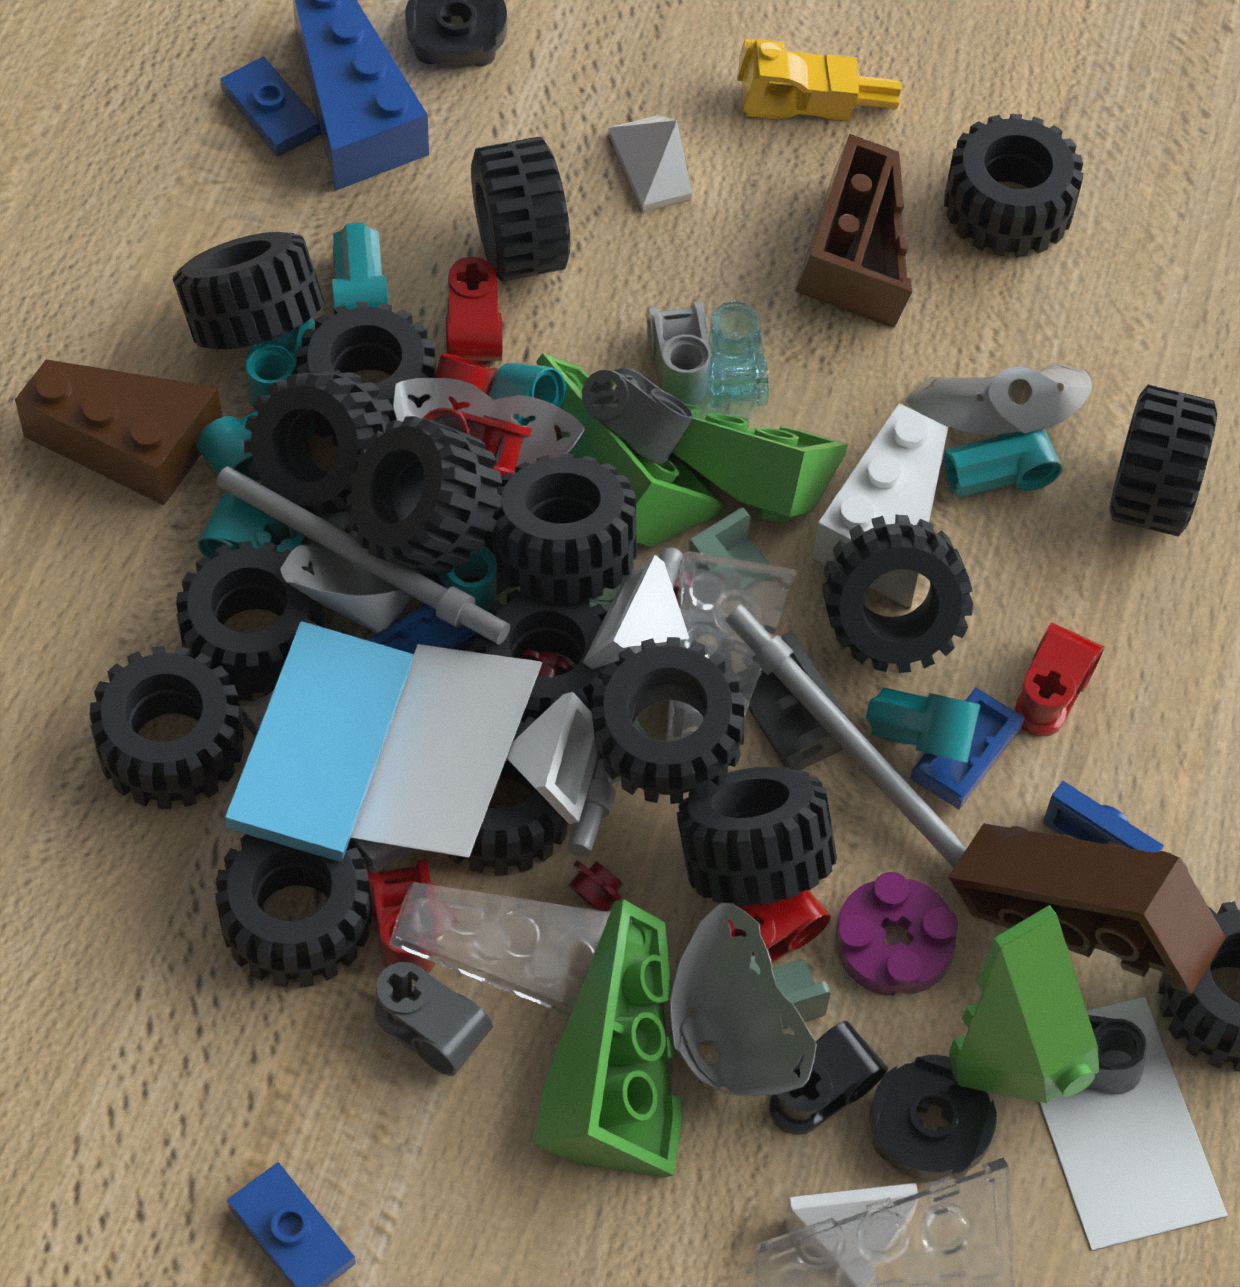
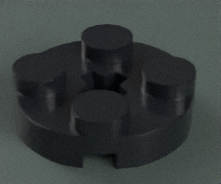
M409 0L406 6V34L409 42L415 48V56L424 64L437 63L452 67L486 66L494 61L496 51L503 44L507 35V8L504 0ZM453 16H460L465 24L455 26L448 23H451Z
M941 1055L916 1057L915 1062L904 1064L898 1069L896 1066L888 1071L877 1086L870 1109V1126L874 1136L873 1145L878 1155L888 1160L892 1166L904 1174L926 1181L943 1180L954 1182L962 1179L968 1170L980 1163L992 1142L997 1123V1111L993 1099L990 1102L986 1091L959 1086L952 1076L950 1057ZM931 1105L939 1106L942 1108L941 1118L950 1122V1124L946 1128L938 1127L935 1131L929 1130L923 1126V1121L917 1118L916 1111L927 1113Z

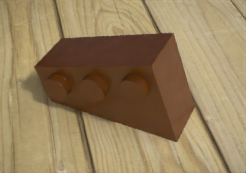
M849 134L833 171L795 292L892 327L896 326L912 294L911 278L907 277L905 255L908 251L907 235L903 234L902 211L904 209L899 151Z

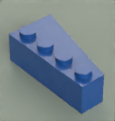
M293 0L295 30L307 79H309L316 116H318L322 140L326 157L328 156L335 191L428 156V114L357 0Z

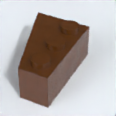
M48 359L44 361L15 398L25 438L162 505L166 504L200 458L201 453L196 447V441L200 433L210 423L222 418L218 387Z

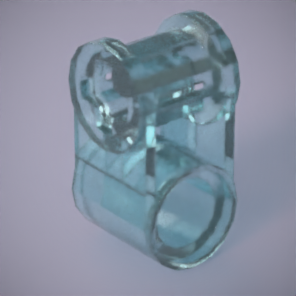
M731 301L723 303L716 308L711 319L709 337L711 351L709 371L712 408H721L723 402L756 401L758 406H767L769 397L768 367L766 358L763 356L758 314L750 305L743 302ZM727 335H737L741 338H730Z

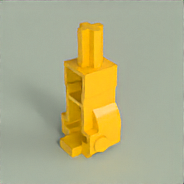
M747 38L744 39L739 55L737 81H742V112H746L748 117L776 120L787 119L801 114L818 116L823 119L849 121L855 105L898 109L899 95L902 90L901 82L898 80L858 76L857 57L785 51L784 42Z

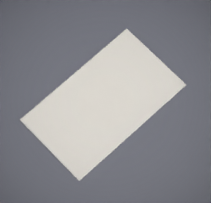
M418 644L409 676L351 838L469 858L542 662Z
M1142 997L1088 1010V1015L1125 1019L1133 1022L1142 1030L1147 1046L1143 1075L1140 1083L1133 1090L1124 1094H1110L1103 1091L1084 1089L1071 1097H1064L1061 1094L1048 1103L1039 1102L1091 1250L1228 1216L1146 998ZM1109 1050L1102 1054L1103 1057L1113 1063H1125L1131 1060L1127 1053L1120 1050Z

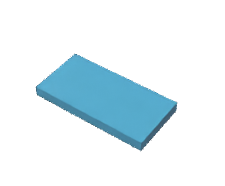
M301 621L225 816V828L342 862L409 676L414 654Z

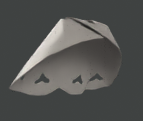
M1052 363L1039 372L1025 366H1016L1002 370L997 376L930 377L908 396L906 402L916 412L942 425L963 432L991 435L1022 431L1025 434L1049 428L1073 415L1085 403L1092 391L1091 378L1085 370ZM935 381L934 386L928 388ZM1014 381L1027 382L1030 386V398L1022 404L1014 403L1008 396V388ZM1058 383L1064 386L1062 391L1058 390ZM978 394L983 396L982 401H977L976 396Z
M415 378L395 384L393 409L396 419L402 422L407 416H416L422 419L428 412L437 408L453 409L451 402L448 400L450 396L458 403L468 402L470 404L468 408H462L458 411L479 417L486 415L520 425L513 418V414H519L523 418L535 416L536 419L526 426L532 428L530 437L523 440L516 466L524 462L535 463L537 462L536 458L549 455L550 458L561 457V454H567L585 430L583 425L573 415L553 404L534 397L516 395L493 400L475 385L451 378ZM428 394L431 397L420 408H417L416 404L408 399V395L420 398ZM442 418L437 421L439 424L461 431L457 422L452 418ZM558 425L562 433L568 432L570 436L556 441L554 426ZM505 436L502 437L496 457L497 462L500 458Z
M352 510L329 514L322 519L338 528L345 529L347 523H349L348 519L352 514ZM350 529L351 535L356 538L358 532ZM310 539V545H301L294 548L280 568L286 583L313 600L377 634H382L398 618L413 597ZM309 561L313 563L314 575L302 569V567H308Z
M719 903L700 921L678 964L670 997V1018L674 1048L700 1081L725 1094L736 1096L777 1095L804 1087L810 1077L817 1044L793 1003L777 988L772 971L771 958L760 935V924L737 906L731 903ZM730 919L736 929L745 931L746 937H731L728 920ZM752 951L755 953V963L760 968V974L750 968ZM689 1009L695 1012L694 1015H687ZM781 1015L784 1016L787 1027L794 1031V1035L791 1033L783 1034ZM711 1044L715 1046L720 1054L719 1061L714 1064L706 1063L700 1057L697 1045ZM803 1055V1061L799 1067L800 1077L798 1078L793 1070ZM721 1087L729 1088V1092L722 1090Z

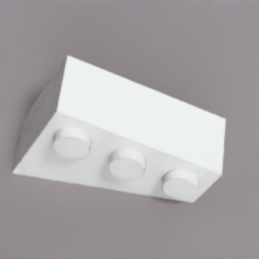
M899 403L818 522L813 559L826 565L827 560L834 561L833 548L838 541L841 540L848 544L851 541L849 530L860 524L864 532L874 528L871 519L883 516L886 524H895V514L908 515L913 525H917L919 519L929 522L948 427ZM905 569L889 571L874 580L869 588L911 609L919 573Z

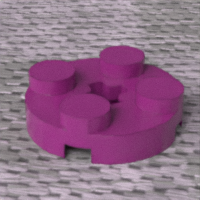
M887 872L881 874L875 881L860 886L844 902L836 926V942L840 950L839 958L843 968L850 977L872 992L894 996L895 991L906 992L914 989L913 994L922 992L934 986L947 972L956 949L958 920L944 899L933 889L918 881L906 879L899 873ZM889 925L895 927L897 925L907 930L906 936L912 942L906 945L898 941L892 947L884 942L887 933L884 927Z

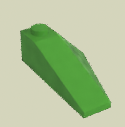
M544 353L540 355L536 361L538 366L558 369L564 377L566 396L561 409L573 415L585 429L568 453L573 454L574 458L582 459L585 456L596 458L599 465L608 463L617 468V475H625L629 480L631 490L635 492L637 543L652 547L722 512L726 505L686 462L679 461L676 466L669 459L664 464L653 462L638 454L627 445L623 438L597 418L591 416L585 409L582 401V388L586 379L590 376L583 368ZM562 433L563 438L569 437L570 433Z
M685 403L694 412L695 417L672 451L674 455L739 502L758 507V516L771 521L787 523L790 522L793 516L810 513L814 510L845 457L848 444L782 425L779 430L766 427H756L755 430L748 429L749 418L735 414L707 413L706 418L699 417L700 407Z
M624 899L614 902L543 1084L534 1145L577 1165L669 1177L675 1174L682 1123L681 1095H671L668 1059L677 1058V1051L674 1048L673 1037H666L663 1002H666L671 996L666 924L661 919Z
M1049 905L993 938L976 981L983 991L982 997L978 1003L966 1007L962 1020L969 1028L966 1037L961 1036L954 1039L949 1050L952 1076L959 1086L1048 1103L1061 1094L1064 1097H1071L1080 1093L1092 1083L1095 1074L1099 1072L1098 1045L1057 914Z

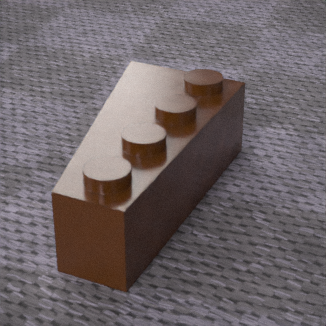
M983 823L948 876L967 908L975 917L1010 929L1050 905L1057 914L1068 950L1086 957H1090L1095 948L1121 958L1120 964L1123 970L1145 977L1150 968L1172 976L1170 979L1171 987L1189 994L1193 993L1226 938L1191 878L1186 864L1180 857L1166 851L1154 853L1126 848L1113 842L1102 844L1079 840L1066 834L1055 836L1028 831L1019 826H1011L1009 828Z

